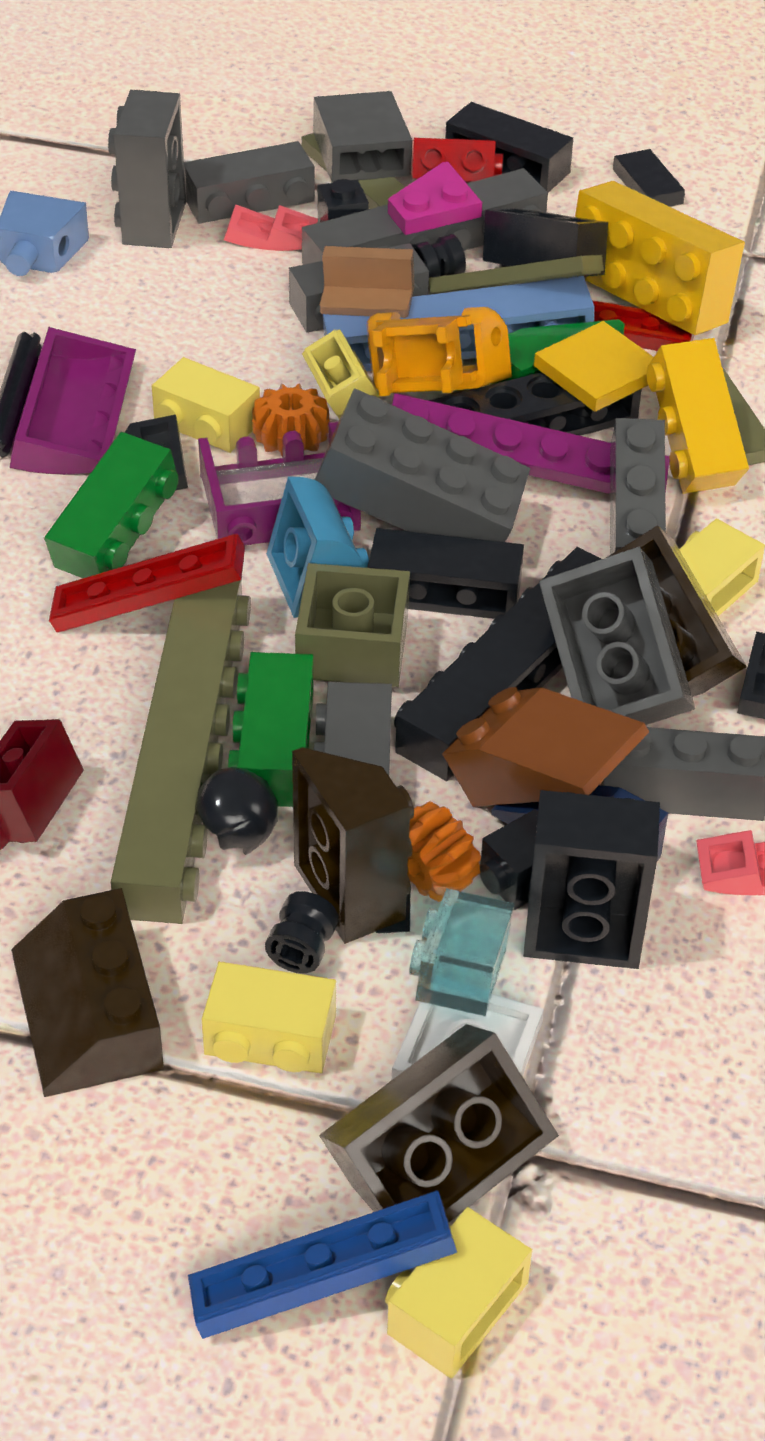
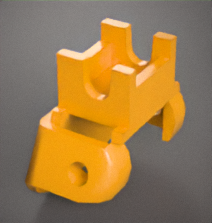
M489 307L464 308L461 316L400 319L398 312L376 313L370 316L366 322L372 382L379 390V396H389L391 393L423 391L452 393L454 390L477 389L512 377L508 327L502 317ZM473 324L477 364L463 366L459 327Z

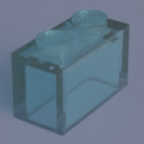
M446 888L439 909H428L422 932V940L417 939L414 945L409 975L419 977L415 1001L486 1017L507 951L515 903Z

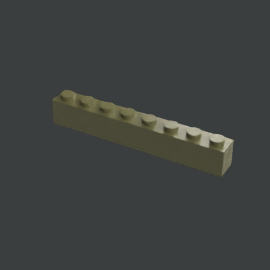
M242 580L174 599L110 882L111 890L122 888L131 920L183 924L187 901L196 902L199 868L194 867L195 858L205 857L208 830L202 824V820L196 810L198 789L214 772L222 769L223 744L218 743L219 736H228L230 705L225 704L226 698H235L237 667H232L233 661H242L244 631H239L240 626L249 625L251 612V597L242 595Z

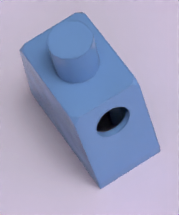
M10 191L0 216V261L6 265L9 272L16 276H25L30 269L49 273L58 272L89 239L86 203Z

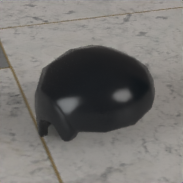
M237 767L220 769L214 772L198 789L196 810L204 826L210 832L217 835L220 848L223 850L243 848L242 850L245 855L251 853L267 840L278 822V803L268 782L247 769Z

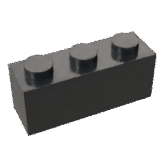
M474 102L468 103L446 122L445 139L495 141V154H503L502 174L524 168L548 193L571 172L574 140L571 136Z
M520 208L486 209L483 261L500 264L499 268L577 256L602 255L604 271H601L599 274L585 275L584 279L586 282L588 276L605 275L608 222Z
M376 528L367 568L410 571L409 609L495 619L500 614L505 615L518 602L524 544Z

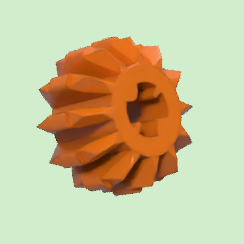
M300 383L295 387L288 388L281 384L279 390L264 389L263 397L255 400L252 410L253 433L255 434L256 441L264 445L265 452L278 450L283 457V436L289 431L300 433L304 450L318 451L320 443L327 441L330 423L329 407L327 406L326 399L318 396L317 389L303 390Z
M431 801L422 806H416L414 808V818L410 819L409 838L413 854L408 858V877L421 895H429L431 899L440 902L445 898L453 897L472 884V880L481 873L479 864L481 855L473 846L474 836L466 832L463 828V821H457L453 818L448 808L445 806L439 807Z

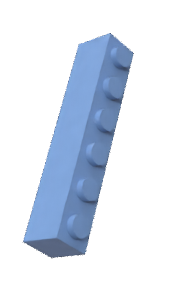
M584 276L414 296L412 297L408 317L400 318L461 316L464 308L489 307L502 317L508 327V334L521 328L594 322V304ZM322 314L324 336L333 330H341L365 370L371 371L366 324L370 316ZM474 325L459 327L462 359L477 358Z

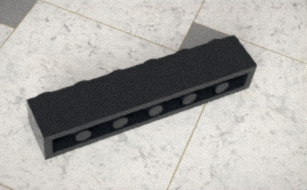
M576 547L562 561H556L543 579L601 560V558ZM540 583L533 588L528 587L522 593L518 602L505 615H498L492 621L489 629L475 643L469 642L462 649L459 657L445 671L435 673L428 686L414 700H407L401 705L394 719V727L396 728L395 753L447 782L454 774L442 753L458 739L456 733L463 725L482 716L490 708L489 700L502 690L510 687H516L518 691L541 688L563 668Z

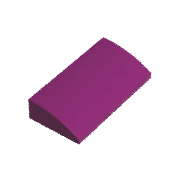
M48 327L14 439L9 468L58 475L91 473L113 443L136 349Z

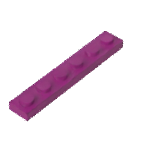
M394 393L391 405L415 416H420L428 422L459 436L467 437L474 443L496 453L513 458L517 462L530 467L529 476L610 494V442ZM665 455V493H666V485H667L669 462H670L669 456H666V455Z

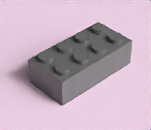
M354 388L332 435L315 480L327 488L332 498L405 531L505 542L512 531L530 467L517 462L511 457L503 456L474 443L467 437L459 436L432 424L420 416H415L388 404L376 396L368 395Z

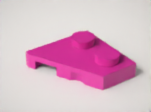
M447 161L439 164L388 198V214L404 235H409L482 217L483 202Z

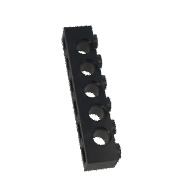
M540 372L428 401L581 436L614 427L616 418L638 419L642 389L594 412L544 373Z

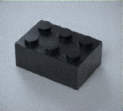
M540 790L523 957L639 969L658 858L660 802Z

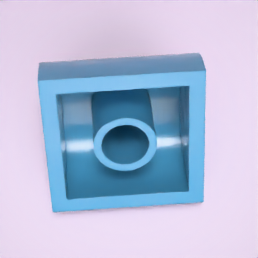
M288 477L266 553L293 618H297L299 615L308 563L367 568L369 562L367 551L364 548H355L353 543L354 527L351 518L340 516L330 492L324 485L306 477Z

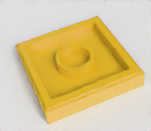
M602 321L536 352L534 367L596 412L648 386L647 367L652 361L653 356Z

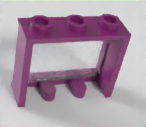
M338 422L329 423V443ZM289 431L283 436V458L257 461V449L254 440L251 437H242L236 443L237 464L215 466L208 438H199L200 477L203 481L217 539L238 534L244 545L270 542L288 477H306L315 480L325 453L304 455V445L300 433ZM332 498L340 516L350 517L353 522L354 531H360L361 511Z

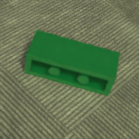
M122 431L119 433L44 537L54 568L80 578H86L124 566L129 550L139 536L144 535L149 530L155 513L165 499L172 497L177 488L178 473L176 472L171 449Z
M250 652L248 673H239L237 684V704L244 705V711H234L233 743H240L239 750L229 751L228 768H244L255 773L268 782L276 797L278 807H293L292 751L302 747L309 749L314 695V654Z

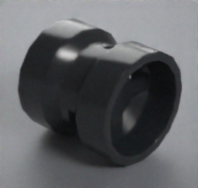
M454 234L439 237L433 244L424 241L412 245L429 270V278L465 273L466 258L464 249Z
M297 891L289 894L279 912L280 923L275 924L271 929L265 942V951L273 962L288 971L310 973L317 969L324 956V942L332 937L339 922V914L327 899L318 894Z

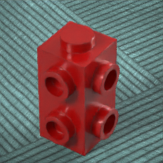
M414 138L412 182L439 164L447 161L466 183L502 174L503 154H495V141Z

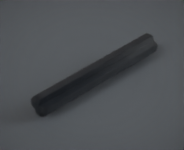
M24 331L18 335L0 389V457L2 458L10 452L41 353V337L35 332L28 334Z

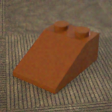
M510 687L497 693L489 700L490 708L482 716L463 725L456 733L458 739L442 755L473 807L538 802L540 790L590 795L649 733V730L645 723L542 687L520 691L516 687Z

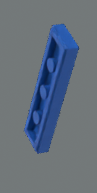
M435 1191L189 1274L188 1280L194 1320L201 1338L204 1339L457 1253L439 1192Z

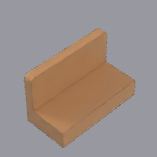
M325 246L322 255L324 290L320 301L321 314L372 316L376 313L398 312L400 318L408 317L415 287L413 249Z

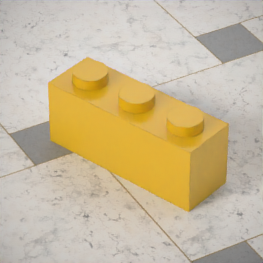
M715 338L661 345L647 367V382L650 390L657 394L660 406L658 420H665V435L668 437L671 448L669 466L673 478L679 479L682 494L735 486L749 470Z

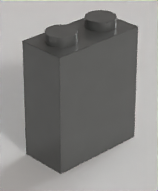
M392 91L314 97L313 133L331 182L339 179L368 180L411 176L412 138Z

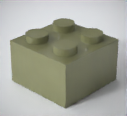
M308 563L295 631V654H314V680L347 683L392 684V687H399L408 622L410 571Z

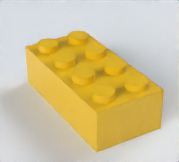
M616 181L579 190L575 217L608 222L605 275L588 276L586 281L693 335L728 323L745 241Z

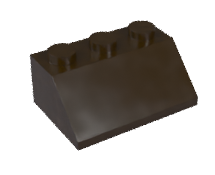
M658 525L608 556L610 557L640 546L653 562L692 697L705 693L747 667L675 541Z
M304 747L292 751L294 866L310 891L327 899L337 910L339 922L335 930L344 944L406 920L407 894L411 892V884L408 877V858L413 854L409 838L410 819L414 818V806L407 790L401 785L396 787L382 766Z
M122 888L63 900L11 949L44 1097L164 1070L160 1025Z
M465 1024L319 1135L350 1185L373 1212L438 1191L448 1222L456 1218L466 1207L475 1203L559 1136L496 1033Z

